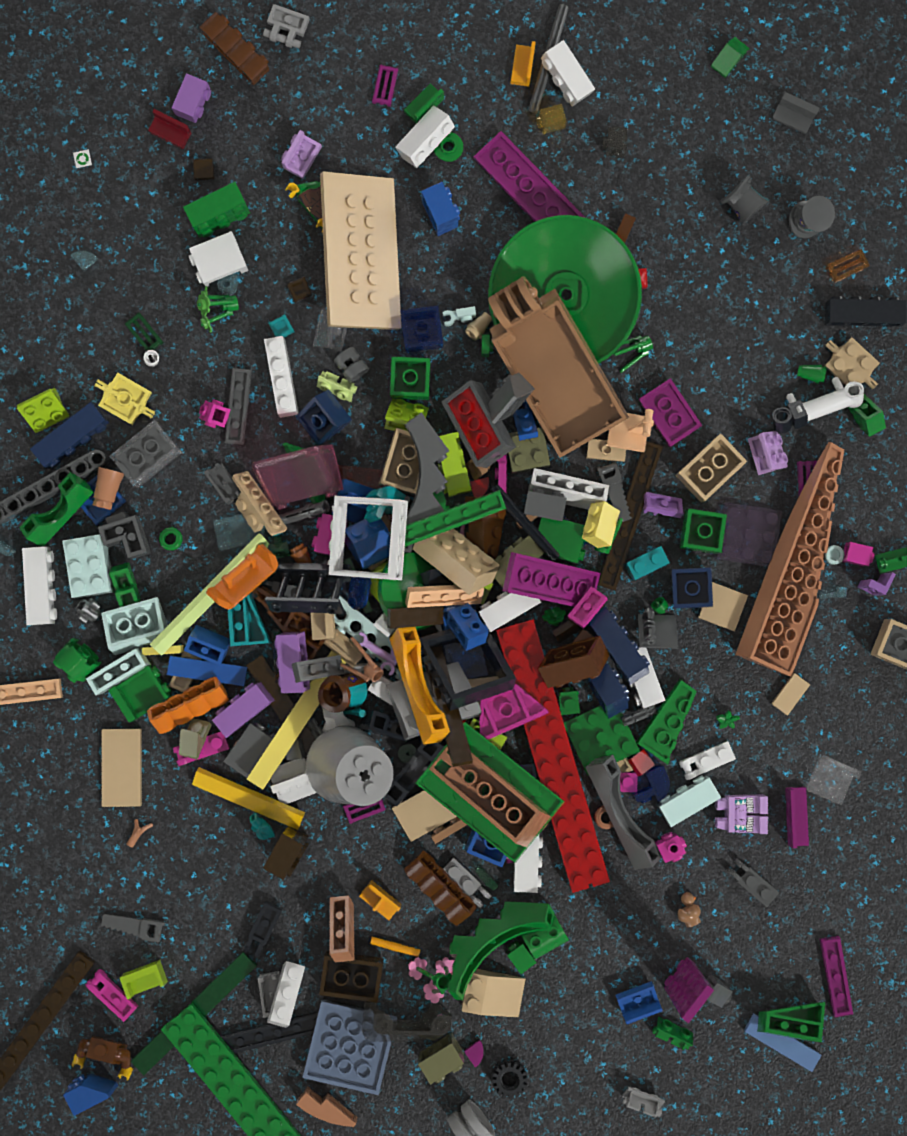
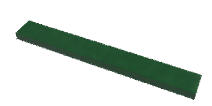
M243 951L192 1001L193 1004L205 1017L257 964ZM161 1031L131 1060V1063L144 1076L174 1045Z

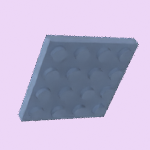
M322 999L303 1078L379 1095L397 1016Z

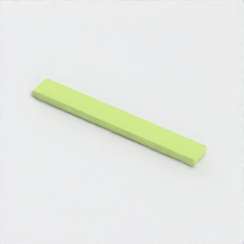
M260 533L257 534L150 643V646L162 656L215 602L206 594L207 589L218 584L222 580L221 578L240 564L248 554L254 553L258 545L263 544L268 548L270 544Z

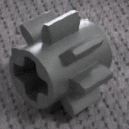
M92 598L89 601L83 599L76 607L78 612L76 615L85 623L88 620L93 622L100 615V605Z

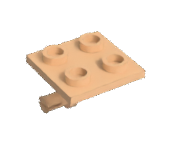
M646 409L645 416L627 413L628 419L609 429L607 446L645 452L646 439L651 435V427L654 425L652 420L654 411Z

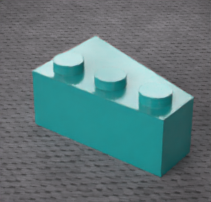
M251 593L235 607L228 609L230 646L272 643Z

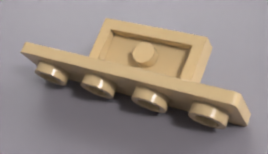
M245 471L234 474L232 479L241 491L235 505L252 530L256 533L265 526L271 536L285 532L287 530L286 525L250 473Z

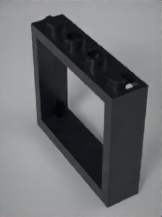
M449 628L419 638L421 642V658L424 662L425 670L432 676L434 687L439 689L443 702H446L450 711L514 689L516 677L490 632H488L486 643L480 646L499 679L458 693L454 692L431 648L458 640L452 630Z

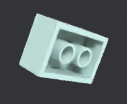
M100 534L63 540L71 598L115 592L109 575L111 567L109 550L107 546L103 545Z

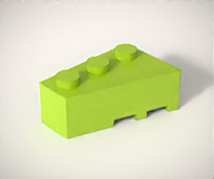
M455 432L439 436L449 450L446 453L448 457L437 464L439 471L444 474L445 479L448 481L444 484V494L448 493L449 497L471 492L459 433Z

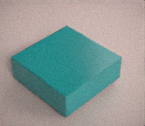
M285 314L268 323L276 337L283 336L285 338L295 332Z

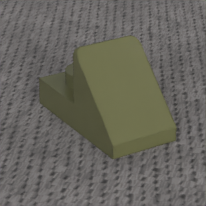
M193 718L187 730L181 729L180 756L198 759L212 726L210 722Z

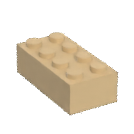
M455 529L419 541L414 544L412 549L468 595L491 584L500 567V564L494 561L492 557L480 550L478 546L474 545Z

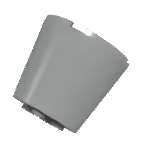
M337 726L322 733L309 749L306 759V773L315 792L328 801L358 806L372 805L381 800L392 785L393 766L389 757L368 733L357 727Z

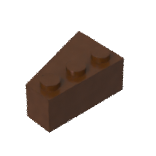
M465 496V502L471 501L478 497ZM506 509L470 522L469 532H466V539L478 546L480 550L494 560L499 552Z

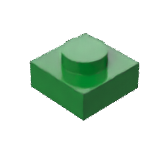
M482 334L481 357H489V352H493V342L490 340V335Z

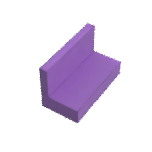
M893 572L881 574L877 582L872 579L861 580L858 588L873 596L886 595L896 574Z

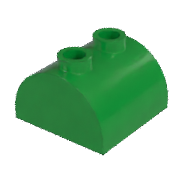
M555 913L550 931H534L522 934L527 947L535 959L569 941Z

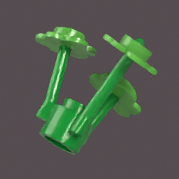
M205 286L204 291H201V295L198 296L197 307L201 310V326L204 329H208L210 333L212 332L210 323L226 316H231L233 311H238L239 309L236 296L208 295L207 286ZM220 305L221 310L225 311L210 319L206 316L210 312L209 306Z

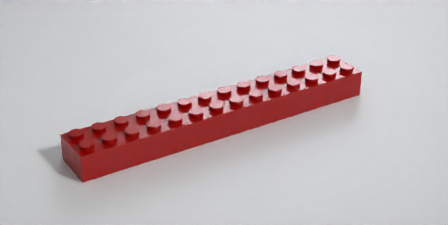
M534 619L498 629L496 633L501 651L516 677L515 684L519 685L549 711L548 714L525 723L523 726L539 781L565 801L551 818V823L571 891L574 893L588 889V884H592L595 887L608 883L610 880L553 687L547 688L538 670L545 657Z

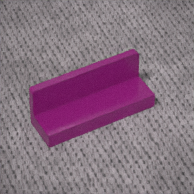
M785 787L788 846L791 848L809 846L806 787Z

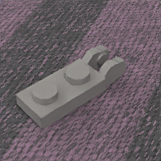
M455 857L443 868L449 878L455 881L463 893L468 895L479 908L483 906V903L473 894L477 889L485 898L490 899L492 897L482 886V883Z

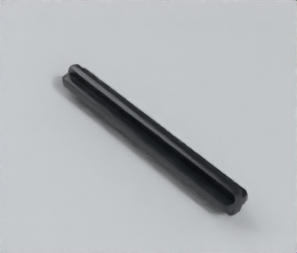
M495 485L490 490L491 493L500 490L506 510L551 561H555L560 554L499 485Z

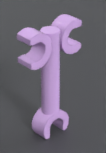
M360 632L359 635L363 636L364 641L359 644L386 660L380 668L383 670L385 665H390L391 671L389 675H392L397 664L393 649H391V654L369 641L365 633Z

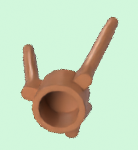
M352 636V642L368 661L363 668L365 672L363 674L343 663L340 666L360 676L366 682L369 680L372 682L378 681L383 676L384 671Z

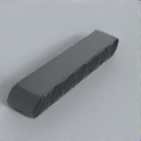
M93 450L0 502V524L7 523L61 493L58 485L62 482V476L65 473L69 474L71 472L84 480L97 473L98 467L106 468L110 461L109 456L100 450ZM102 455V462L96 464V456ZM81 464L86 466V470L83 473L78 471ZM50 482L52 489L46 492L45 486ZM31 492L35 493V498L33 501H29L28 495ZM17 501L18 508L13 511L12 503Z

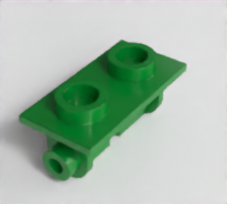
M907 547L875 555L879 574L907 567Z
M657 1018V1026H654L652 1030L655 1037L666 1042L672 1037L671 1044L682 1050H688L690 1046H693V1033L687 1028L675 1025L667 1019Z

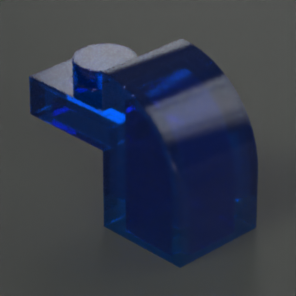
M659 764L644 773L649 786L637 791V793H632L637 803H646L652 800V796L659 802L668 794L670 780L664 766Z

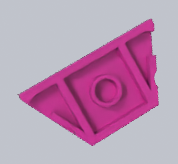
M515 684L513 690L481 700L480 734L489 740L544 716L549 711L519 685Z

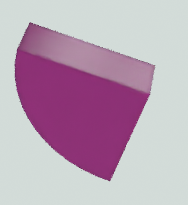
M480 1039L464 1049L465 1054L475 1068L483 1058V1044Z

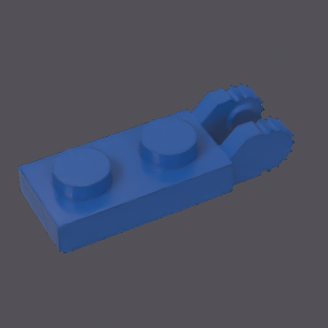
M526 400L522 404L524 409L517 410L512 415L519 441L538 437V430L532 410L529 408Z

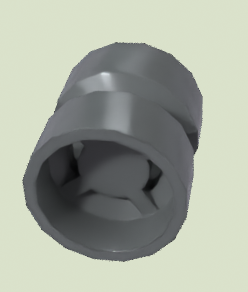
M354 347L346 349L334 359V363L339 370H344L343 375L349 383L358 380L369 370L363 360H359L360 355Z

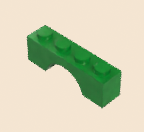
M71 472L58 485L61 496L57 505L48 512L31 514L19 527L27 540L44 547L94 493L87 481Z

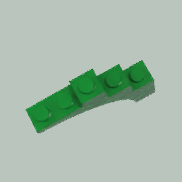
M505 902L500 912L501 920L479 918V923L475 928V937L454 935L449 950L455 961L452 966V978L448 983V992L455 1000H463L467 985L482 961L497 947L522 934L534 931H550L554 917V911L550 905L546 903Z

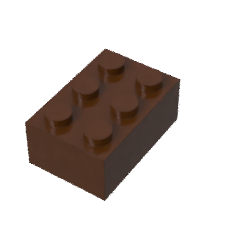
M596 636L549 649L538 670L547 688H558L566 683H577L582 679L598 677L610 655L601 636Z

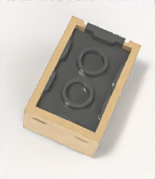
M884 619L870 655L907 670V625L892 619Z

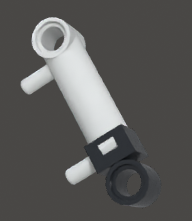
M834 377L832 383L836 389L835 392L804 403L801 400L796 401L794 395L790 393L786 396L789 402L788 408H777L772 414L773 429L778 433H787L792 428V424L795 429L807 426L810 420L846 407L857 408L863 403L864 387L861 383L853 381L846 384L844 388L840 379Z

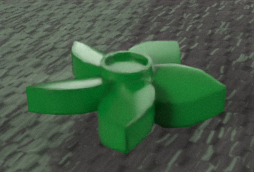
M729 710L725 715L720 714L716 716L720 729L727 727V725L734 729V721L740 719V716H732Z

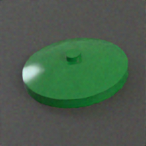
M404 554L402 580L379 579L378 598L386 616L388 608L407 607L405 601L408 587H424L421 573L436 569L419 554ZM389 562L386 564L381 573H388ZM429 625V626H417V627H416V630L425 629V628H428V627H430V626H432V625Z

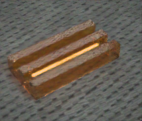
M862 249L828 264L826 268L827 270L829 269V274L833 277V282L835 283L868 268L870 265ZM860 255L861 258L834 270V266ZM863 262V265L837 276V273Z

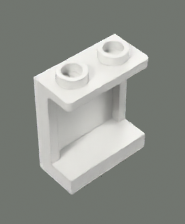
M232 231L189 248L191 255H188L192 265H196L199 271L196 273L198 281L207 287L210 286L209 283L238 271L241 273L249 271Z

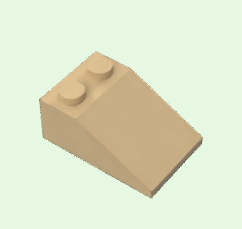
M476 969L467 985L462 1000V1012L486 1016L519 1017L525 978Z

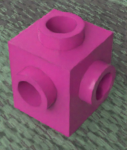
M215 399L212 402L205 400V403L200 408L199 418L205 421L204 425L213 428L216 425L225 427L231 409L223 407L224 403Z
M666 833L661 836V840L655 842L665 863L671 860L676 862L683 858L682 855L686 854L684 848L687 845L683 837H679L676 833Z

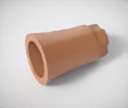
M98 467L96 488L93 496L95 499L92 505L111 510L124 474Z

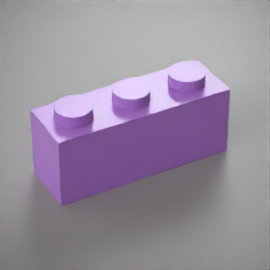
M305 631L283 632L276 635L274 644L278 655L276 664L279 669L280 677L278 684L281 688V693H303L309 690L310 681L296 683L292 663L308 660Z
M261 682L257 684L251 683L244 689L245 693L241 697L239 694L229 701L231 705L227 708L223 706L215 712L216 717L212 721L225 738L234 734L274 701V698Z

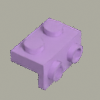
M300 130L298 134L292 137L291 147L283 153L281 161L284 169L304 179L322 145L305 136L304 132Z

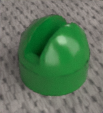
M658 597L652 602L651 607L658 614H664L665 610H668V603L663 597Z

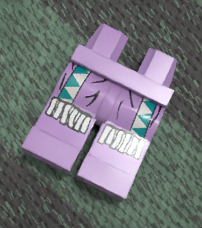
M763 794L725 795V798L715 801L716 810H725V817H715L716 828L726 830L727 832L768 834V816L764 815L768 814V796Z

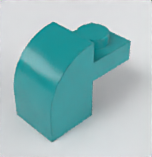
M385 486L372 490L365 498L404 500L406 495L395 487ZM368 505L364 519L368 522L381 520L384 512L392 514L393 506Z

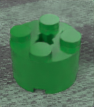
M72 638L58 652L53 663L57 668L63 669L67 673V678L73 683H76V681L85 682L86 678L101 665V662H97L99 657L88 645L83 643L81 646L77 643L79 640Z

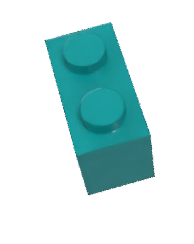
M662 546L624 565L632 581H635L670 562Z

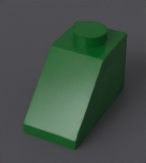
M865 394L861 406L857 408L848 407L859 428L869 437L886 428L883 411Z

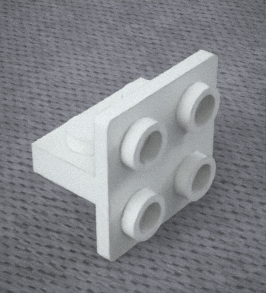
M305 758L279 765L271 777L273 785L270 787L273 794L276 793L278 800L284 804L316 793L306 773Z

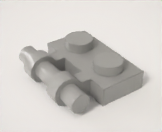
M273 4L267 20L268 25L273 26L272 31L265 28L263 36L269 38L270 41H279L287 47L299 49L301 41L296 40L295 36H304L310 20L309 16ZM280 29L288 31V36L280 34Z

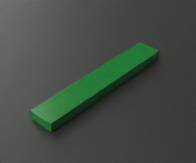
M500 490L407 524L405 547L506 509Z

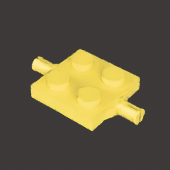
M117 373L109 384L99 379L96 381L99 384L95 383V387L104 391L103 398L98 406L133 425L141 413L150 418L155 414V411L146 407L147 400L152 392L123 375Z

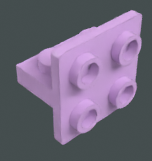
M764 432L748 439L758 475L788 467V458L785 452H783L782 438L778 432Z

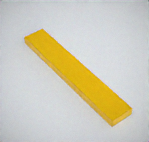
M200 767L196 771L192 785L296 830L299 829L305 812Z

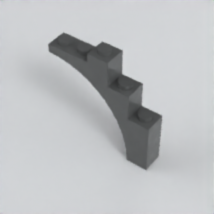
M419 413L404 424L414 442L419 462L417 491L413 503L407 512L406 525L444 511L432 493L435 492L437 494L445 488L444 484L448 481L434 462L440 463L447 458L446 453L449 450L422 413Z

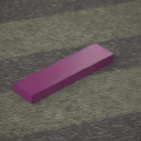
M839 936L821 938L819 940L833 1017L853 1015L841 939Z

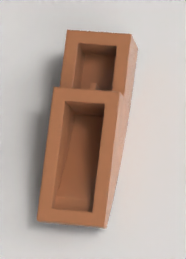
M307 1087L297 1100L296 1105L323 1121L354 1127L357 1123L358 1117L329 1093L324 1098H321L311 1088Z

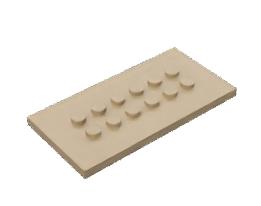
M322 172L320 174L327 325L328 327L401 329L394 178Z

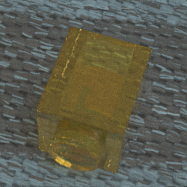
M562 104L540 109L537 124L539 129L542 128L543 134L566 128L567 121Z

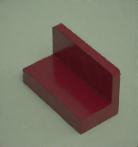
M154 109L152 113L155 118L148 129L149 133L184 149L191 135L189 127Z

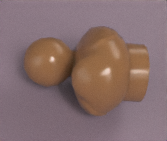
M689 892L681 896V901L686 907L678 910L677 917L681 922L685 923L686 927H693L701 922L699 918L701 909L698 905L694 904L696 897Z

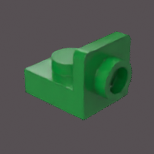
M574 687L562 688L561 692H558L561 715L580 713L579 692L574 690Z

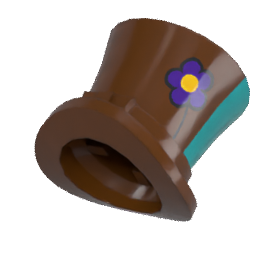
M352 672L342 677L331 675L322 682L319 688V703L325 710L333 713L342 712L348 707H358L364 703L367 697V684L363 678Z

